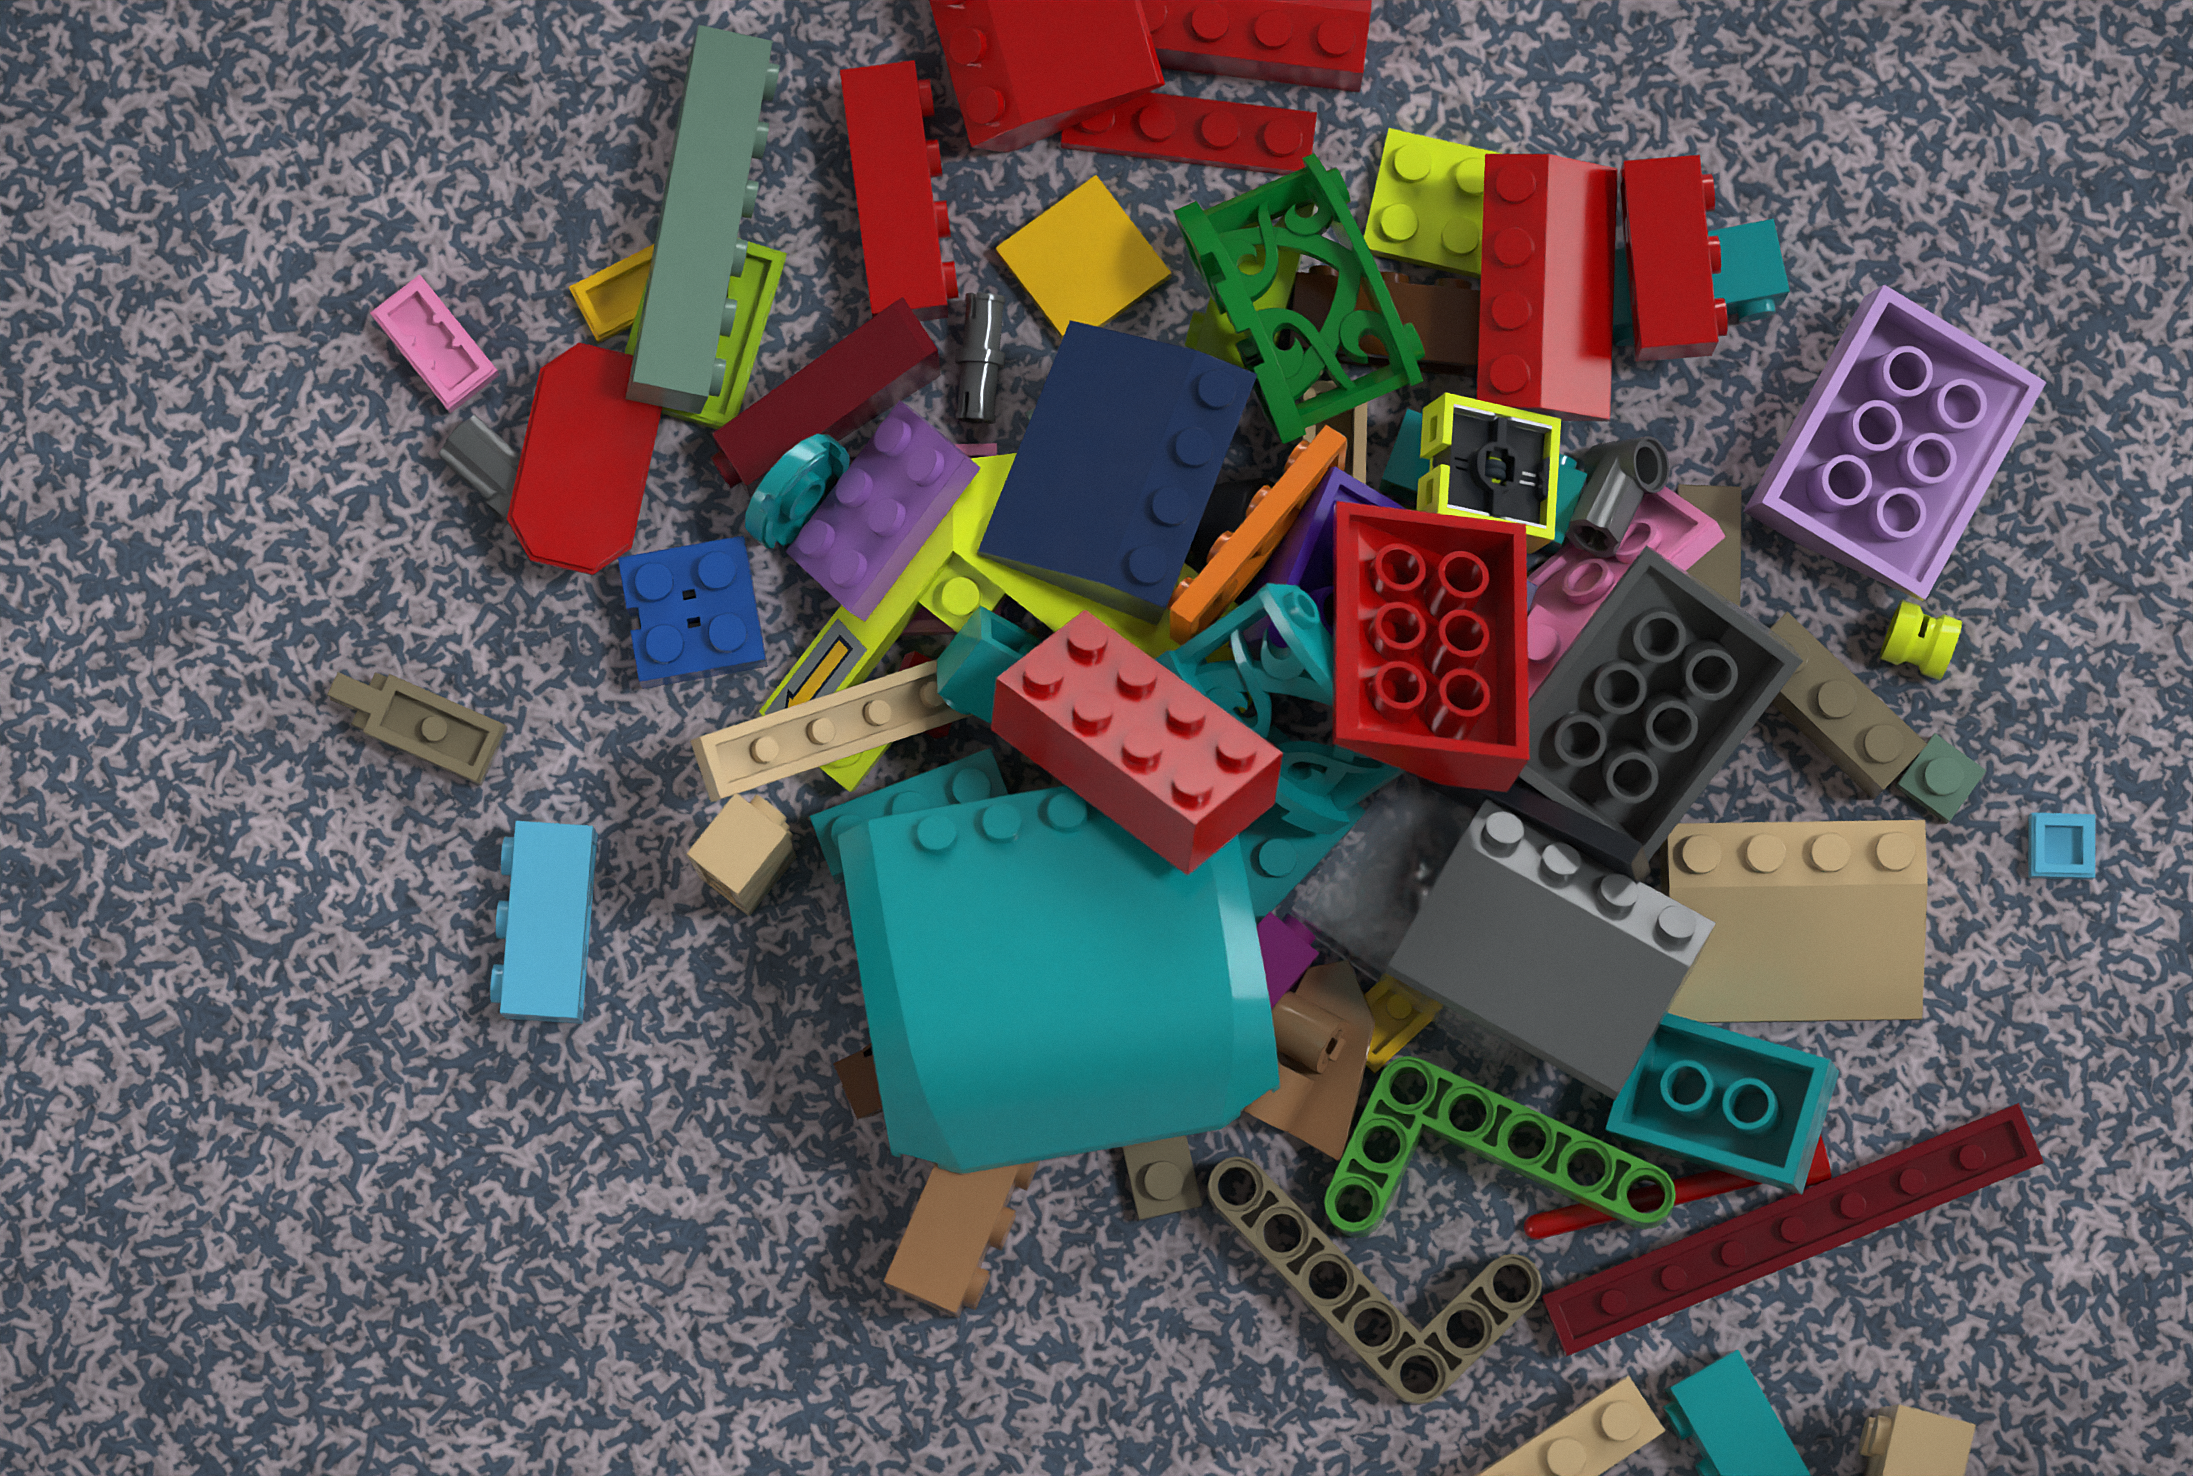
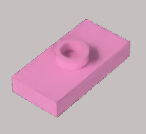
M420 274L370 312L372 318L450 414L500 375L495 366Z

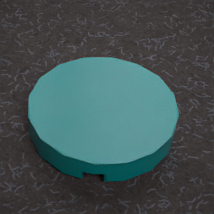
M816 434L802 440L785 453L766 474L753 494L745 517V528L748 533L765 548H774L776 541L782 546L788 543L791 544L830 493L829 489L833 485L835 478L839 480L849 469L850 456L846 449L830 435Z

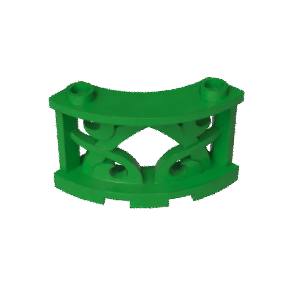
M1315 153L1302 158L1304 168L1206 210H1202L1197 201L1173 211L1192 265L1203 280L1220 314L1227 313L1230 324L1232 323L1236 334L1243 332L1246 339L1236 342L1235 346L1245 369L1258 374L1253 385L1265 420L1282 444L1306 435L1305 428L1407 384L1412 387L1423 382L1417 360L1425 357L1420 337L1411 322L1403 325L1375 260L1346 205L1351 202L1341 173L1337 167L1326 171ZM1311 203H1315L1318 208L1317 213L1312 217L1302 218L1296 214L1297 209ZM1285 215V228L1272 226V220ZM1330 226L1341 244L1322 236ZM1256 249H1264L1266 260L1262 271L1254 275H1248L1239 270L1238 266L1244 261L1249 260L1257 263ZM1278 250L1312 257L1339 272L1335 297L1320 332L1317 331L1308 319L1295 311L1284 308L1255 310L1253 302L1261 298L1269 290L1276 278L1279 266ZM1360 283L1373 311H1355ZM1282 329H1290L1305 340L1309 345V349L1304 354L1300 342L1297 338H1294L1295 342L1291 349L1286 351L1279 350L1273 342L1275 334ZM1365 335L1377 337L1388 354L1390 365L1351 381L1335 357L1337 351L1341 346L1343 352L1352 361L1367 364L1368 355L1359 347V341ZM1326 370L1337 387L1296 405L1295 401Z

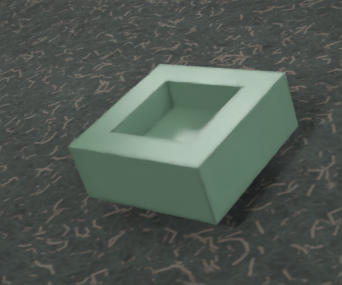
M1934 733L1927 741L1928 745L1916 756L1895 787L1947 824L1987 770Z

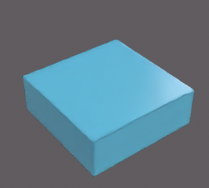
M2030 813L2028 815V878L2093 880L2095 878V814Z

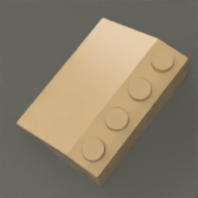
M1925 820L1678 823L1661 844V893L1716 923L1694 969L1667 1013L1702 1023L1922 1020L1928 886Z

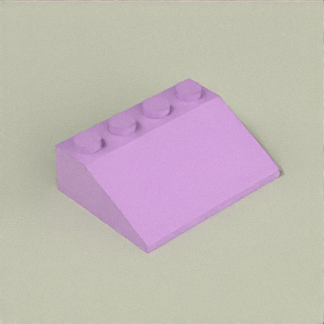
M1882 285L1862 299L1743 512L1803 547L1920 601H1924L2044 388L2046 381L1888 286Z

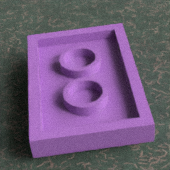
M899 400L850 465L849 469L840 477L837 484L810 520L803 526L798 536L786 550V553L850 613L866 621L981 467L918 412Z

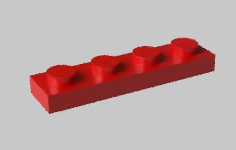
M1148 92L1062 130L1061 148L1288 175L1304 168L1302 158L1311 155L1313 152L1317 112Z

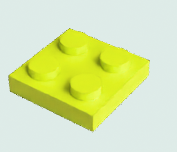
M1389 128L1364 234V240L1371 254L1481 279L1485 154L1502 153Z

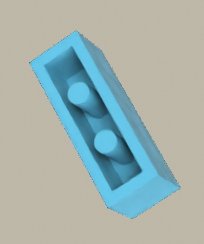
M516 821L514 837H504L501 874L510 875L511 883L509 901L499 900L497 906L496 938L506 939L504 965L494 964L492 968L490 1000L491 1003H500V1014L506 1019L583 1024L598 833L593 826Z

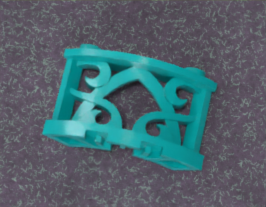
M1268 583L1257 591V595L1175 651L1167 650L1154 660L1283 752L1275 802L1282 806L1280 808L1281 819L1311 832L1332 835L1350 823L1345 812L1347 809L1404 773L1405 770L1336 744L1334 747L1316 742L1292 741L1275 745L1266 738L1270 729L1272 704L1268 692L1303 697L1330 705L1333 708V638L1319 620V611L1315 603L1297 585ZM1269 614L1289 647L1280 648L1275 646L1271 642L1267 627L1262 638L1261 661H1254L1245 641L1243 631ZM1231 640L1235 660L1207 663L1205 657ZM1247 691H1249L1257 710V714L1252 718H1246L1237 708L1243 707L1247 710L1249 699Z

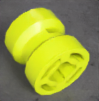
M1901 599L1890 622L1879 658L1895 665L1904 662L1917 665L1921 674L1940 681L1955 650L1962 621L1945 614L1937 618L1931 617L1923 613L1920 605Z

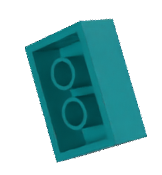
M1667 1013L1618 1097L1614 1100L1605 1130L1620 1142L1802 1195L1839 1070L1831 1059Z

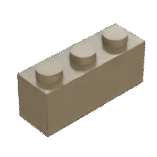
M1786 612L1770 629L1790 643L1803 662L1771 703L1874 800L1928 744L1789 612Z

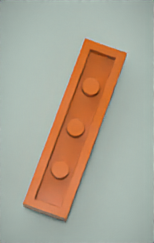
M1325 425L1311 443L1303 440L1294 448L1286 461L1285 473L1273 488L1265 485L1255 494L1246 510L1245 521L1234 534L1230 531H1225L1209 551L1207 556L1208 564L1195 579L1186 577L1172 593L1167 605V609L1170 610V639L1182 646L1216 623L1274 554L1327 469L1335 466L1342 471L1345 470L1346 437Z

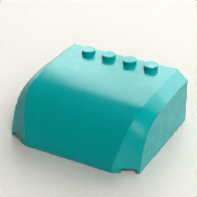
M1065 785L867 819L837 836L870 1038L892 1156L900 1158L901 1154L938 1163V1168L958 1174L973 1173L1220 1130L1240 1117L1242 1109L1266 1092L1271 1090L1274 1093L1280 1089L1277 1051L1267 982L1238 834L1187 876Z

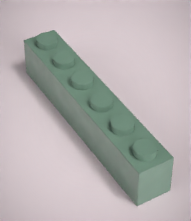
M698 25L691 45L627 388L626 399L701 414L708 396L719 397L726 360L715 358L719 335L730 337L737 307V300L726 298L730 276L741 277L748 246L747 240L737 239L741 217L751 219L759 184L757 181L748 180L752 158L762 160L769 130V123L758 121L762 100L773 101L780 69L779 64L769 62L773 43L771 40Z

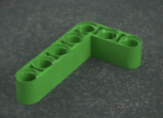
M1406 1056L1399 1057L1390 1062L1381 1073L1327 1189L1324 1201L1326 1214L1330 1222L1344 1236L1360 1238L1375 1232L1384 1220L1424 1131L1632 1227L1644 1230L1656 1228L1667 1221L1673 1211L1676 1193L1673 1181L1659 1167L1425 1060ZM1412 1073L1419 1075L1428 1085L1423 1099L1411 1105L1401 1104L1396 1101L1391 1095L1392 1084L1403 1074ZM1472 1100L1484 1107L1487 1115L1485 1122L1480 1128L1475 1131L1464 1132L1452 1125L1449 1120L1450 1113L1459 1102ZM1523 1127H1531L1540 1131L1546 1140L1545 1148L1541 1154L1531 1159H1523L1514 1155L1508 1147L1509 1138L1514 1131ZM1385 1131L1392 1133L1399 1139L1401 1144L1395 1159L1382 1164L1368 1159L1364 1154L1365 1142L1376 1132ZM1581 1154L1595 1155L1605 1166L1603 1178L1592 1186L1576 1184L1571 1180L1567 1171L1568 1165L1573 1158ZM1640 1181L1654 1182L1664 1193L1665 1201L1663 1205L1653 1213L1644 1214L1637 1212L1630 1206L1627 1200V1193L1632 1185ZM1350 1190L1365 1191L1373 1199V1208L1369 1216L1361 1222L1354 1223L1342 1219L1337 1213V1205L1341 1196Z

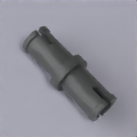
M978 292L977 295L974 293L965 294L966 311L963 348L956 349L955 364L961 365L958 408L955 413V420L981 424L982 420L987 424H994L996 421L995 403L998 369L1005 367L1006 353L1000 352L1003 306L1006 297L1002 295Z

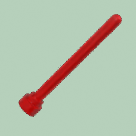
M1821 1134L1805 1186L1822 1183L1831 1179L1830 1164ZM1715 1169L1672 1180L1676 1193L1674 1206L1763 1183ZM1657 1184L1629 1190L1627 1193V1200L1630 1206L1640 1213L1656 1211L1660 1209L1665 1201L1664 1193ZM1577 1203L1529 1216L1524 1222V1232L1530 1239L1540 1240L1616 1221L1617 1219L1587 1205Z

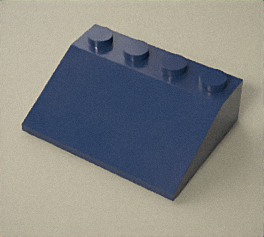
M1070 320L977 555L1157 626L1166 610L1258 374L1198 350Z

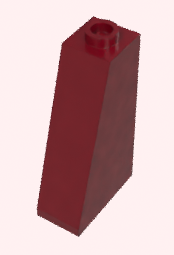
M902 297L715 431L712 435L719 452L710 458L730 489L741 483L748 496L752 497L770 469L785 453L802 440L816 434H827L838 442L895 406L899 400H904L940 377L938 349Z

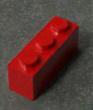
M1700 155L1623 161L1618 174V186L1636 362L1712 356L1719 342L1718 336H1727L1728 331L1726 302L1724 298H1714L1712 274L1721 273L1720 241L1718 236H1708L1706 212H1714L1713 176L1712 174H1702Z

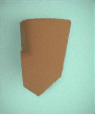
M1350 960L1309 967L1296 992H1286L1276 1003L1271 1013L1280 1089L1274 1093L1269 1090L1244 1108L1245 1112L1280 1130L1289 1132L1336 1160L1342 1159L1347 1148L1375 1026V1019Z

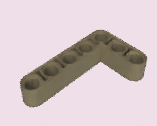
M1231 1157L1217 1164L1210 1174L1207 1194L1208 1200L1215 1211L1396 1398L1406 1404L1415 1406L1427 1404L1439 1397L1535 1303L1540 1295L1542 1281L1540 1272L1535 1264L1525 1256L1516 1254L1503 1255L1488 1264L1419 1332L1259 1165L1248 1158ZM1228 1171H1242L1249 1175L1254 1182V1196L1246 1204L1232 1205L1224 1201L1220 1196L1218 1182L1221 1176ZM1285 1217L1296 1224L1300 1235L1296 1248L1282 1253L1268 1247L1264 1240L1263 1230L1265 1224L1272 1218ZM1318 1264H1332L1342 1272L1345 1285L1343 1292L1337 1298L1322 1299L1311 1290L1308 1280L1310 1271ZM1512 1267L1522 1272L1526 1278L1527 1291L1521 1301L1509 1303L1497 1296L1493 1288V1279L1498 1269ZM1367 1310L1378 1311L1388 1320L1390 1327L1389 1337L1381 1346H1367L1360 1342L1355 1335V1319L1361 1312ZM1467 1312L1476 1317L1480 1323L1481 1336L1477 1344L1472 1348L1457 1347L1448 1338L1446 1327L1452 1314ZM1408 1358H1424L1434 1368V1384L1426 1393H1411L1403 1386L1400 1379V1370Z

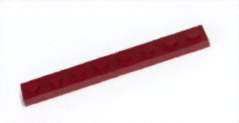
M2017 1103L1803 1190L1802 1195L1792 1194L1545 1294L1540 1299L1563 1355L1567 1357L2043 1164L2044 1160L2021 1106Z

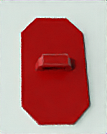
M579 342L540 368L506 519L529 560L532 562L594 575L632 549L662 412V406L626 399L634 355Z

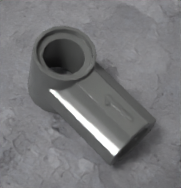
M474 414L471 418L462 422L447 437L438 455L448 467L487 499L485 504L503 521L504 518L507 519L521 455Z
M1646 436L1599 443L1592 446L1587 452L1584 461V472L1587 473V487L1569 521L1570 525L1565 533L1576 549L1588 551L1597 558L1615 556L1644 495L1657 493L1665 487L1669 477V460L1662 443L1654 437Z

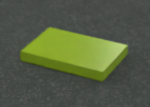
M748 241L741 277L730 276L726 298L737 300V307L730 337L719 335L715 358L726 360L719 397L709 395L701 414L662 407V414L717 430L739 415L787 253ZM647 281L624 352L626 354L634 355Z

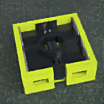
M1444 393L1423 408L1420 458L1430 460L1429 472L1418 479L1416 511L1526 524V553L1532 554L1552 542L1555 536L1561 419Z

